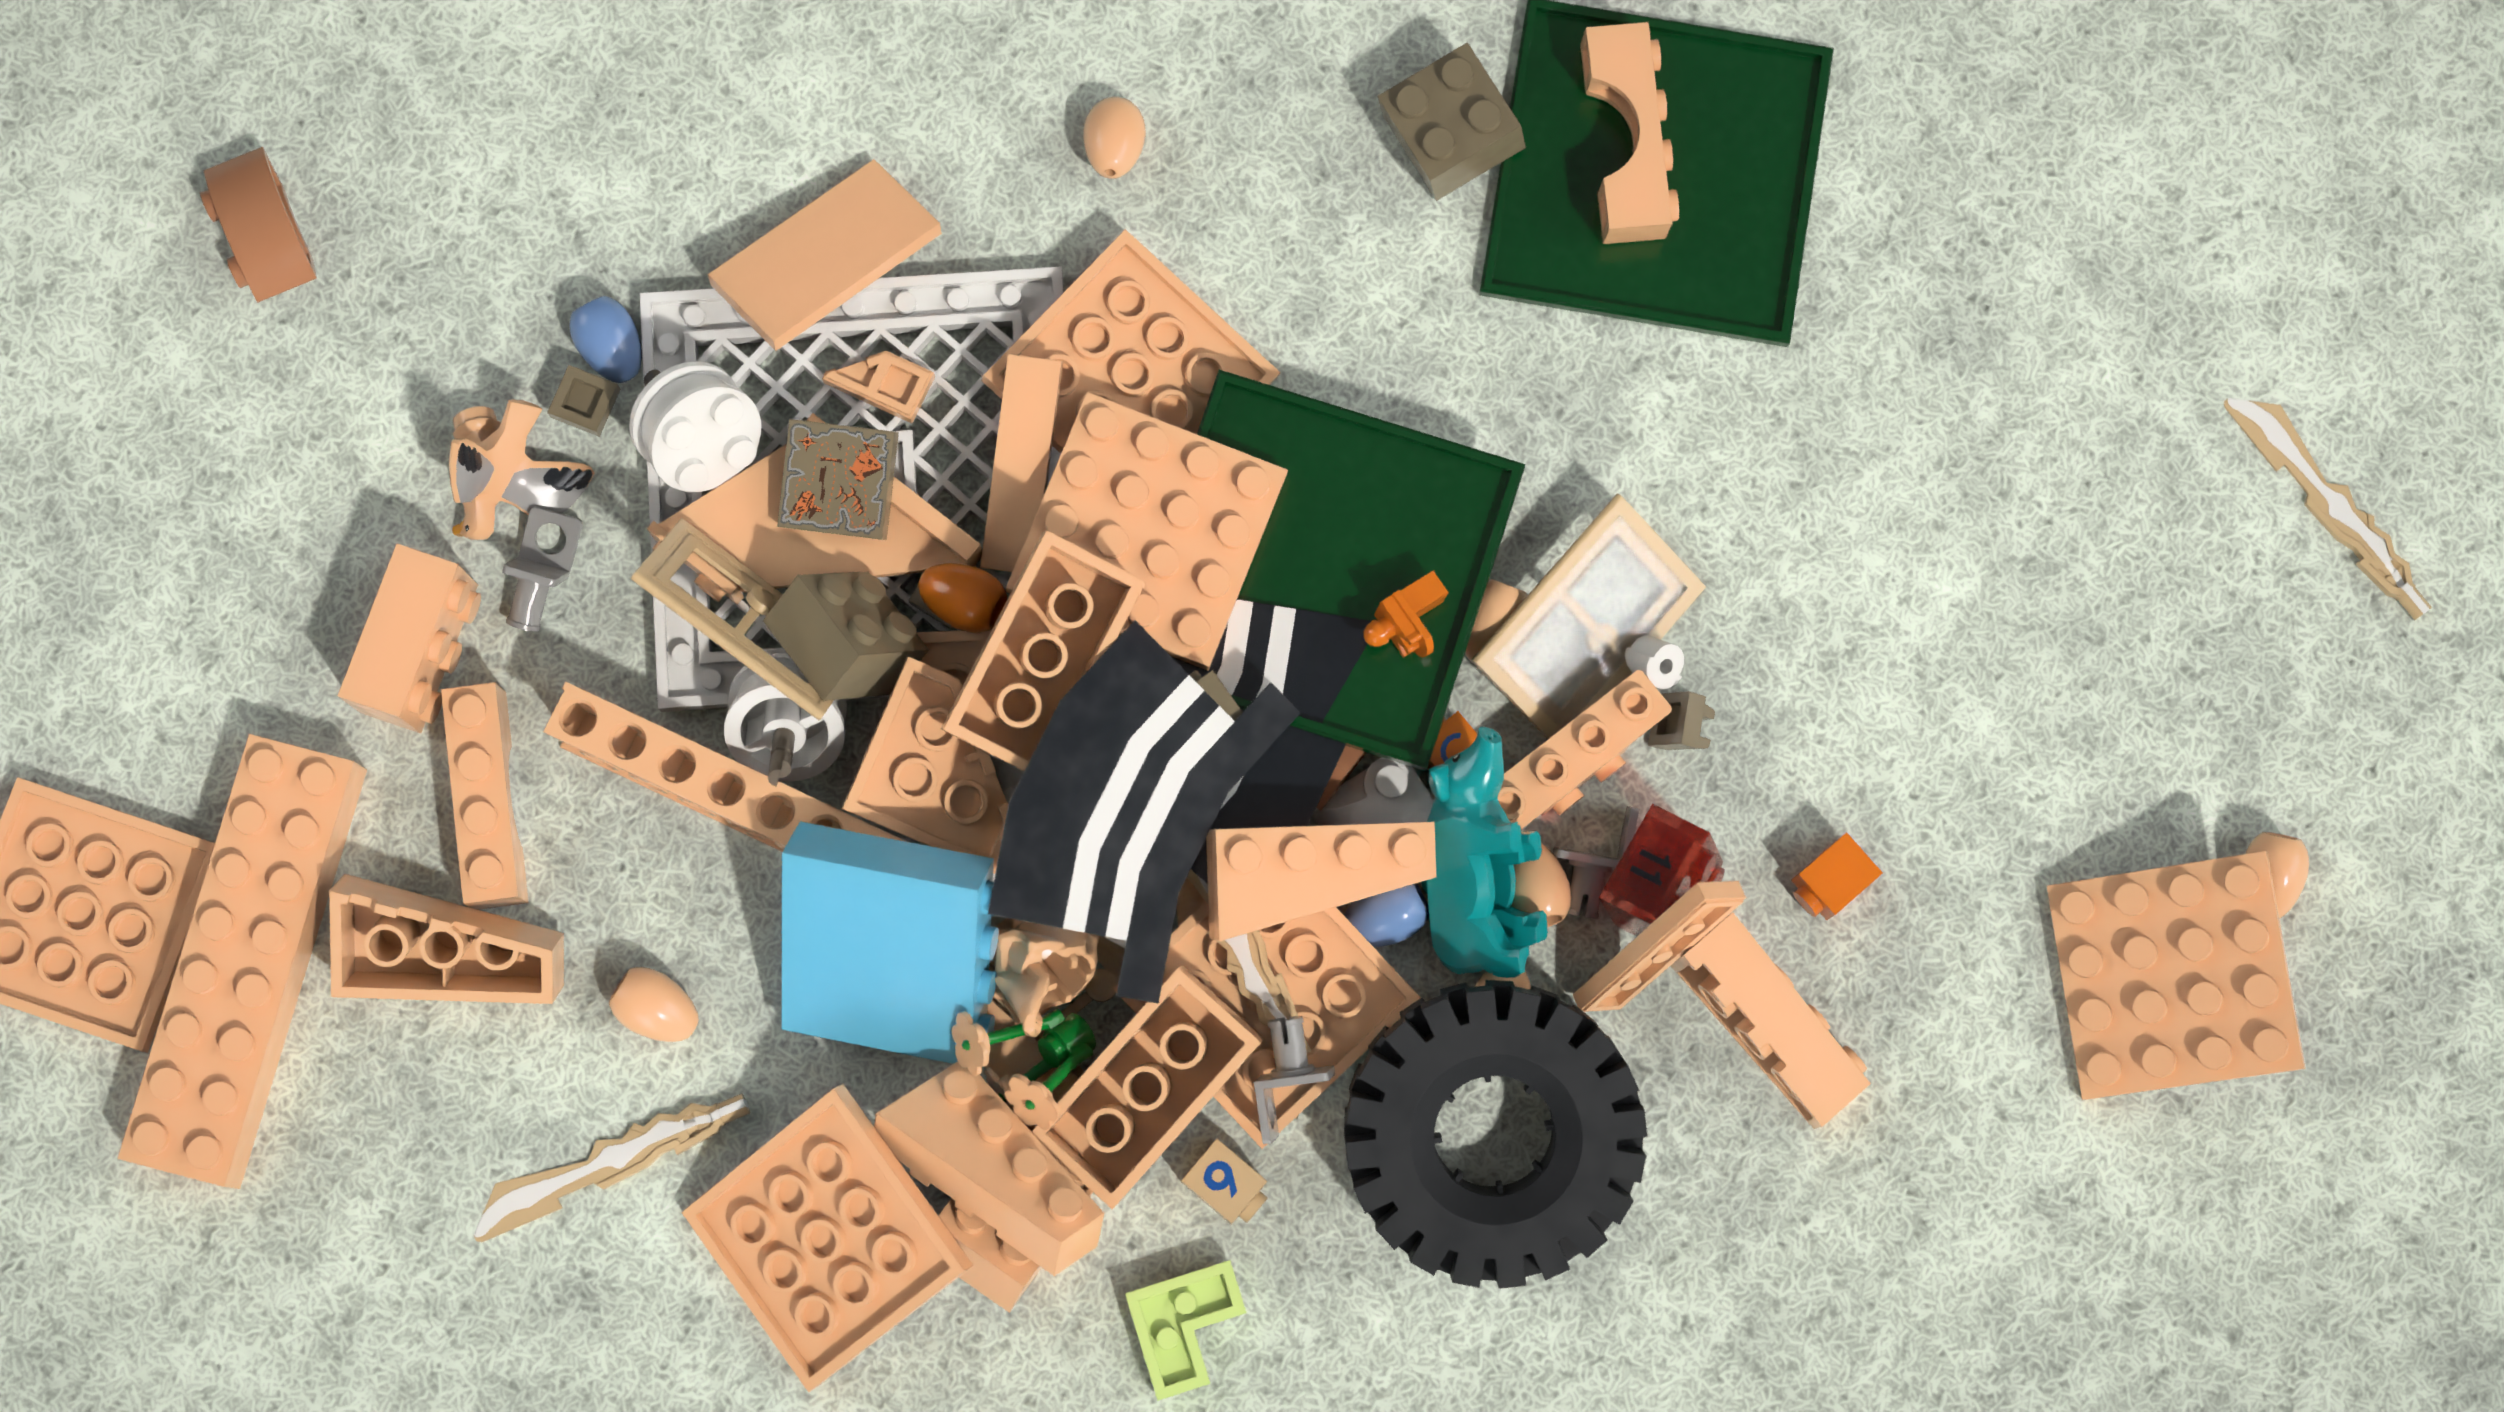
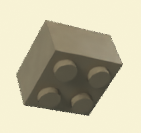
M1468 42L1377 96L1383 117L1436 201L1526 148L1520 123Z
M869 571L797 575L763 620L823 701L891 695L906 657L921 661L929 651L917 635L913 622L900 613L886 595V589L882 582L871 575Z

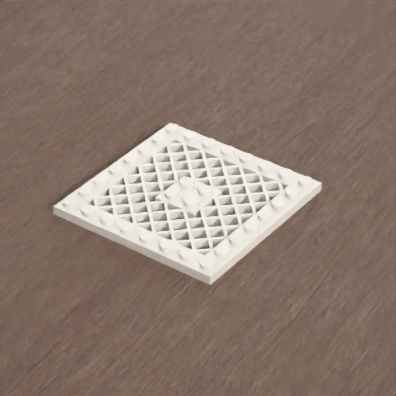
M1062 266L878 278L792 339H816L803 354L798 352L789 343L780 348L795 362L777 382L759 367L774 349L714 288L640 293L643 380L645 375L654 369L663 372L675 365L695 361L712 364L725 350L742 365L731 377L738 388L753 374L770 389L756 404L760 418L780 397L797 412V415L793 418L794 420L806 421L833 394L850 409L837 425L853 426L861 418L872 429L899 432L894 477L917 494L916 467H918L934 481V484L921 497L922 499L931 504L944 490L963 506L951 519L954 524L960 527L972 514L986 526L987 513L979 505L990 494L993 469L976 454L993 435L997 438L1000 411L991 420L973 402L988 387L981 381L983 375L1064 293ZM1012 326L1013 340L997 327ZM974 329L961 344L945 332L948 330ZM922 332L908 348L892 335ZM987 333L1006 349L989 368L970 353ZM868 336L855 351L839 337ZM934 337L953 352L936 372L917 356ZM883 340L901 355V358L934 372L935 379L923 403L938 387L956 404L939 423L922 408L919 409L916 418L926 425L931 432L915 448L913 430L898 431L905 424V420L895 416L884 426L867 411L871 406L870 404L861 400L857 402L850 395L824 384L822 380L824 373L812 362L829 343L848 358L839 368L841 369L864 361L870 352ZM763 342L750 357H747L733 345ZM698 346H710L698 358ZM962 360L981 376L964 396L945 380ZM804 370L822 385L820 390L805 406L787 391ZM965 411L984 427L967 447L948 432ZM761 418V431L773 441L751 464L746 466L747 468L787 444L789 423L778 433ZM940 439L959 454L942 475L923 459ZM1053 446L1047 487L1061 455ZM647 461L650 524L653 521L658 524L705 495V491L686 492L669 486L655 472L652 464ZM968 462L987 478L970 499L951 483ZM650 534L651 553H652V552H653L652 548L655 546V544H656L657 542L654 540V538H653V537L651 536V534ZM984 539L980 542L982 550ZM981 559L975 565L977 568H980ZM683 563L670 580L710 609L709 595L694 583V580L699 575ZM980 568L997 578L1006 591V586L1012 572L1004 571L1000 575L996 570ZM918 573L900 575L895 582L888 576L877 577L884 587L887 588L886 595L891 601L897 597L916 613L911 619L916 630L925 621L935 631H950L941 622L909 603L908 600L911 596L903 589ZM780 588V589H776V590H778L780 593L784 594V592H785L787 589H786V588ZM748 592L742 593L744 598L738 605L727 598L715 614L724 621L736 607L746 614L751 608L743 601ZM653 596L657 699L660 712L728 708V694L731 683L745 665L727 651L712 652L710 638ZM759 615L754 621L755 625L745 635V637L755 643L766 632L781 645L763 622L766 617L764 615L762 617ZM783 647L763 649L769 655L787 653ZM890 695L850 698L847 700L890 697Z

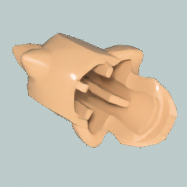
M1012 919V929L999 930L996 952L993 959L989 961L995 967V972L997 973L993 998L1003 1003L1010 1011L1015 1025L1022 1024L1023 1032L1027 1036L1036 1037L1042 1029L1043 1020L1041 1016L1052 1007L1071 1002L1091 982L1098 962L1097 948L1100 943V936Z

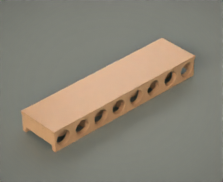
M565 682L562 687L564 691L543 731L545 734L562 741L560 746L562 749L783 852L799 822L905 841L779 781L777 787L773 786L769 782L768 776L568 682Z

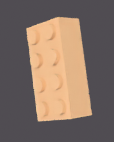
M1048 530L1044 531L941 729L1024 772L1060 700L1116 641L1146 582Z
M1180 966L1162 985L1159 1004L1147 1002L1057 1103L1061 1113L1053 1121V1125L1048 1130H1043L1037 1126L1032 1133L1062 1165L1113 1209L1261 1044L1264 1038L1184 966Z

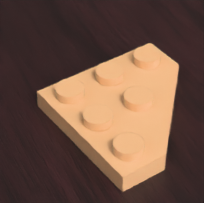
M906 657L841 809L927 846L994 858L993 874H995L1009 803L1006 801L996 776V770L990 755L941 729L962 688L960 679L916 659Z

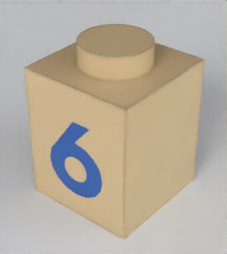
M1219 1139L1213 1142L1181 1180L1182 1184L1230 1225L1233 1224L1238 1216L1248 1223L1268 1199L1260 1191L1267 1183V1180Z

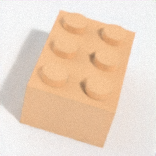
M396 543L339 690L338 697L364 715L422 733L425 723H434L440 712L442 696L437 691L444 673H453L460 660L462 644L457 642L463 623L471 624L479 610L481 594L476 592L478 584L459 564Z

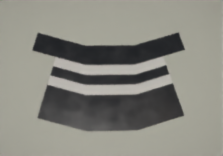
M1237 600L1209 671L1176 658L1174 660L1188 674L1197 670L1203 677L1213 670L1231 695L1254 701L1265 687L1272 682L1301 712L1298 716L1322 723L1367 646L1363 635L1365 627L1371 621ZM1288 726L1228 792L1211 829L1308 826L1346 744ZM1205 839L1191 870L1208 884L1207 845Z
M1135 620L1068 691L1055 709L1009 801L988 914L1126 940L1116 996L1159 1004L1178 896L1228 792L1301 712L1270 682L1234 721Z

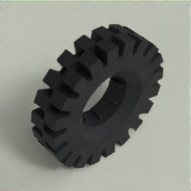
M1485 980V986L1468 987L1467 982L1440 989V996L1427 1002L1420 998L1400 1011L1401 1018L1390 1028L1386 1025L1369 1044V1054L1363 1064L1358 1063L1349 1086L1350 1097L1348 1107H1345L1344 1115L1346 1158L1354 1191L1364 1213L1370 1214L1375 1222L1376 1231L1394 1250L1400 1247L1408 1254L1410 1263L1433 1276L1437 1270L1450 1274L1452 1283L1477 1288L1480 1287L1481 1280L1497 1281L1499 1289L1526 1286L1525 1277L1542 1273L1546 1281L1570 1270L1568 1261L1576 1255L1582 1253L1588 1258L1607 1241L1604 1233L1612 1222L1620 1225L1634 1202L1630 1192L1634 1182L1641 1183L1646 1161V1154L1643 1151V1137H1648L1645 1109L1640 1103L1638 1095L1639 1088L1628 1064L1610 1037L1598 1027L1595 1020L1575 1004L1570 1006L1561 1001L1557 994L1531 985L1530 989L1515 987L1513 981ZM1491 1076L1510 1077L1525 1083L1523 1088L1529 1095L1535 1090L1548 1105L1551 1119L1544 1121L1546 1130L1552 1131L1548 1149L1540 1162L1537 1160L1532 1162L1534 1170L1520 1180L1507 1185H1502L1501 1180L1496 1181V1186H1481L1462 1179L1463 1173L1459 1168L1452 1172L1438 1155L1435 1144L1442 1143L1441 1132H1434L1438 1114L1446 1100L1453 1103L1455 1097L1452 1093L1465 1083L1484 1077L1486 1082H1491Z

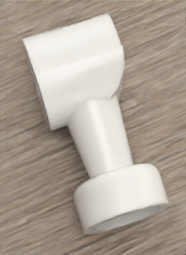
M1643 635L1633 643L1631 648H1626L1625 659L1632 673L1636 670L1643 671L1656 688H1671L1682 678L1679 674L1684 665V655L1678 646L1651 635Z

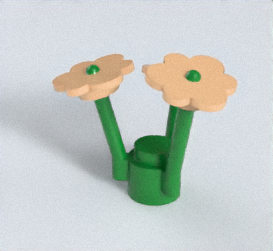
M1055 1009L1042 1017L1041 1031L1044 1030L1043 1038L1038 1041V1049L1043 1057L1041 1062L1023 1075L1015 1074L1010 1077L1006 1074L1001 1079L990 1067L984 1071L987 1083L1025 1125L1032 1126L1036 1123L1043 1130H1048L1061 1113L1051 1092L1079 1064L1092 1057L1093 1051L1096 1048V1039L1088 1023L1076 1013H1071L1064 1018L1059 1009ZM966 1011L957 1014V1025H954L951 1030L952 1037L956 1043L955 1054L957 1061L961 1067L968 1068L973 1076L980 1075L982 1067L988 1065L990 1045L1026 1035L1023 1032L1022 1024L987 1033L981 1025L973 1022L972 1017ZM1057 1068L1042 1084L1036 1081L1050 1069Z

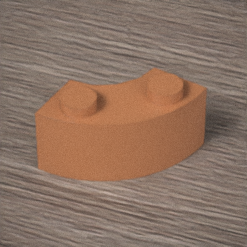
M263 147L204 170L208 190L200 192V196L213 222L220 220L234 254L233 257L227 259V263L239 288L249 286L258 303L317 279L309 248L295 220L284 187Z

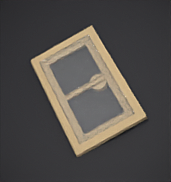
M1617 493L1471 661L1549 739L1631 675L1632 671L1627 666L1625 659L1627 647L1631 648L1633 643L1643 635H1651L1661 640L1703 592L1706 586L1634 508Z

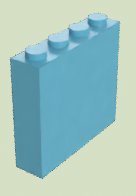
M799 822L782 852V1030L951 1064L956 1063V1043L952 1037L951 1030L954 1025H957L956 1017L958 1013L968 1012L973 1022L981 1025L987 1033L994 1031L995 1016L987 1014L988 1004L992 1002L995 993V978L997 977L996 972L989 971V961L995 955L999 937L998 928L991 926V916L994 915L988 914L994 883V858Z

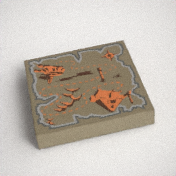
M789 419L777 527L887 540L899 432Z

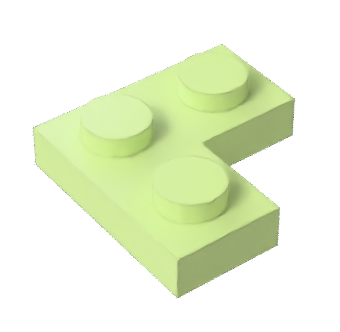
M1230 1260L1125 1293L1157 1401L1210 1384L1194 1330L1247 1313Z

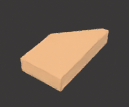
M883 351L866 357L864 361L838 370L834 368L825 371L822 380L824 384L909 423H913L935 379V374L891 352Z

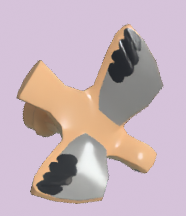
M508 400L501 423L496 419L494 410L485 406L467 408L455 415L453 418L454 439L451 441L449 456L450 485L454 502L463 503L465 516L460 524L453 526L452 531L454 535L471 540L488 539L494 532L495 506L499 501L509 503L529 515L533 507H541L563 513L586 490L594 475L591 467L575 462L532 461L525 454L527 435L543 410L541 407L524 400Z

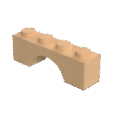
M1648 22L1586 27L1580 45L1586 95L1601 99L1618 110L1626 120L1633 139V154L1630 160L1618 171L1603 178L1598 191L1603 244L1665 239L1671 228L1672 221H1678L1679 201L1676 189L1668 190L1666 171H1672L1673 151L1670 139L1662 140L1660 121H1666L1667 101L1664 89L1656 90L1654 71H1660L1661 68L1658 39H1650Z
M495 682L441 689L463 904L470 908L481 910L529 903L523 847L515 824L510 792L509 756L512 742L506 692Z

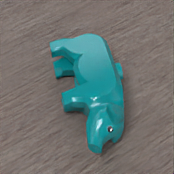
M1484 726L1479 727L1476 740L1469 748L1448 758L1444 764L1429 769V785L1435 798L1427 822H1434L1436 877L1422 881L1421 885L1423 891L1428 894L1432 944L1442 964L1457 974L1476 973L1485 970L1497 977L1514 978L1525 972L1526 960L1530 955L1529 946L1545 940L1548 936L1547 915L1544 911L1527 913L1511 907L1516 888L1514 865L1535 861L1540 858L1542 853L1541 837L1538 831H1523L1517 822L1511 823L1500 806L1498 794L1504 779L1502 737L1495 730Z

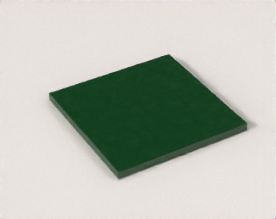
M1527 0L1510 102V109L1522 127L1526 148L1500 163L1479 295L1788 347L1791 340L1834 48L1551 0ZM1648 22L1650 39H1658L1660 44L1661 68L1660 71H1654L1656 90L1664 89L1666 94L1667 118L1666 121H1660L1662 140L1670 139L1672 144L1673 168L1672 171H1666L1668 190L1676 189L1679 219L1678 221H1672L1671 228L1665 239L1603 244L1598 191L1603 178L1618 171L1630 160L1633 154V139L1626 120L1618 110L1601 99L1586 95L1580 45L1586 27Z
M1218 370L1197 435L1288 470L1237 600L1373 621L1377 620L1374 614L1381 601L1396 591H1401L1432 571L1435 572L1449 592L1443 603L1419 617L1433 639L1434 650L1431 654L1422 658L1413 651L1403 658L1391 639H1389L1387 644L1379 647L1370 646L1367 643L1322 723L1297 716L1289 725L1346 744L1348 747L1427 771L1526 464ZM1231 695L1243 711L1253 702Z

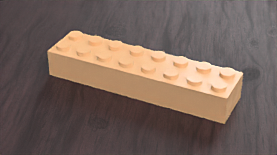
M252 734L248 735L117 1159L223 1187L241 1188L329 898V890L333 885L367 773V769L355 761Z

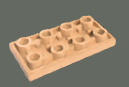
M873 159L710 272L708 277L710 285L777 351L941 235V226L907 190Z

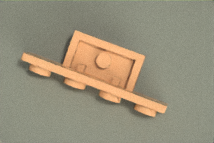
M1636 670L1504 773L1498 801L1511 823L1517 822L1522 830L1538 816L1545 815L1552 808L1559 816L1584 797V794L1579 789L1580 786L1593 776H1596L1601 783L1626 764L1620 755L1627 750L1630 744L1670 714L1672 710L1670 704L1643 671Z

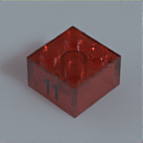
M1652 803L1599 896L1613 923L1637 937L1697 882H1721L1725 869L1721 867L1723 860L1711 833Z

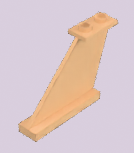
M812 413L810 417L806 420L810 422L825 423L814 413ZM786 444L659 524L653 521L647 528L657 542L652 548L654 551L679 520L683 518L775 589L788 588L797 575L869 571L871 575L877 578L921 573L931 566L944 563L965 564L974 567L982 557V547L978 541L896 477L893 480L887 540L777 527ZM694 551L684 562V564L699 575L694 580V583L717 602L725 595L738 605L744 598L742 593L747 591Z

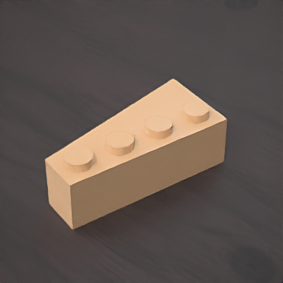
M1434 822L1210 829L1206 837L1210 939L1216 941L1226 940L1435 878Z
M344 874L329 890L331 997L553 1004L564 986V933L348 874Z
M1733 912L1671 965L1673 970L1813 1129L1823 1127L1871 1084L1863 1074L1867 1068L1859 1056L1848 1046L1844 1045L1841 1047L1828 1031L1830 1025L1816 1008L1806 1004L1794 989V985L1789 977L1773 963Z
M958 1061L876 1113L875 1129L898 1161L910 1168V1175L927 1187L933 1184L955 1200L954 1206L970 1218L976 1215L997 1230L996 1236L1053 1276L1098 1246L1104 1212L981 1075L973 1076L969 1069L961 1067Z

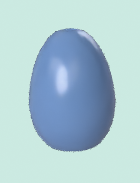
M602 296L572 312L569 323L572 340L580 355L593 370L602 377L616 383L627 382L639 373L642 362L639 335L632 317L618 301L608 296Z
M1415 883L1354 901L1349 905L1344 916L1375 948L1396 944L1416 934L1429 918V906L1418 884Z

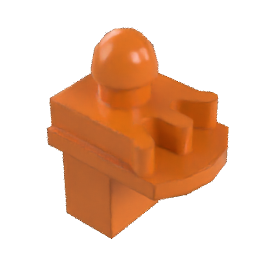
M1434 571L1381 601L1374 614L1377 620L1371 621L1364 629L1363 636L1366 643L1370 646L1379 647L1387 644L1389 639H1391L1403 658L1413 651L1422 658L1433 652L1434 643L1432 636L1419 617L1443 603L1449 593Z

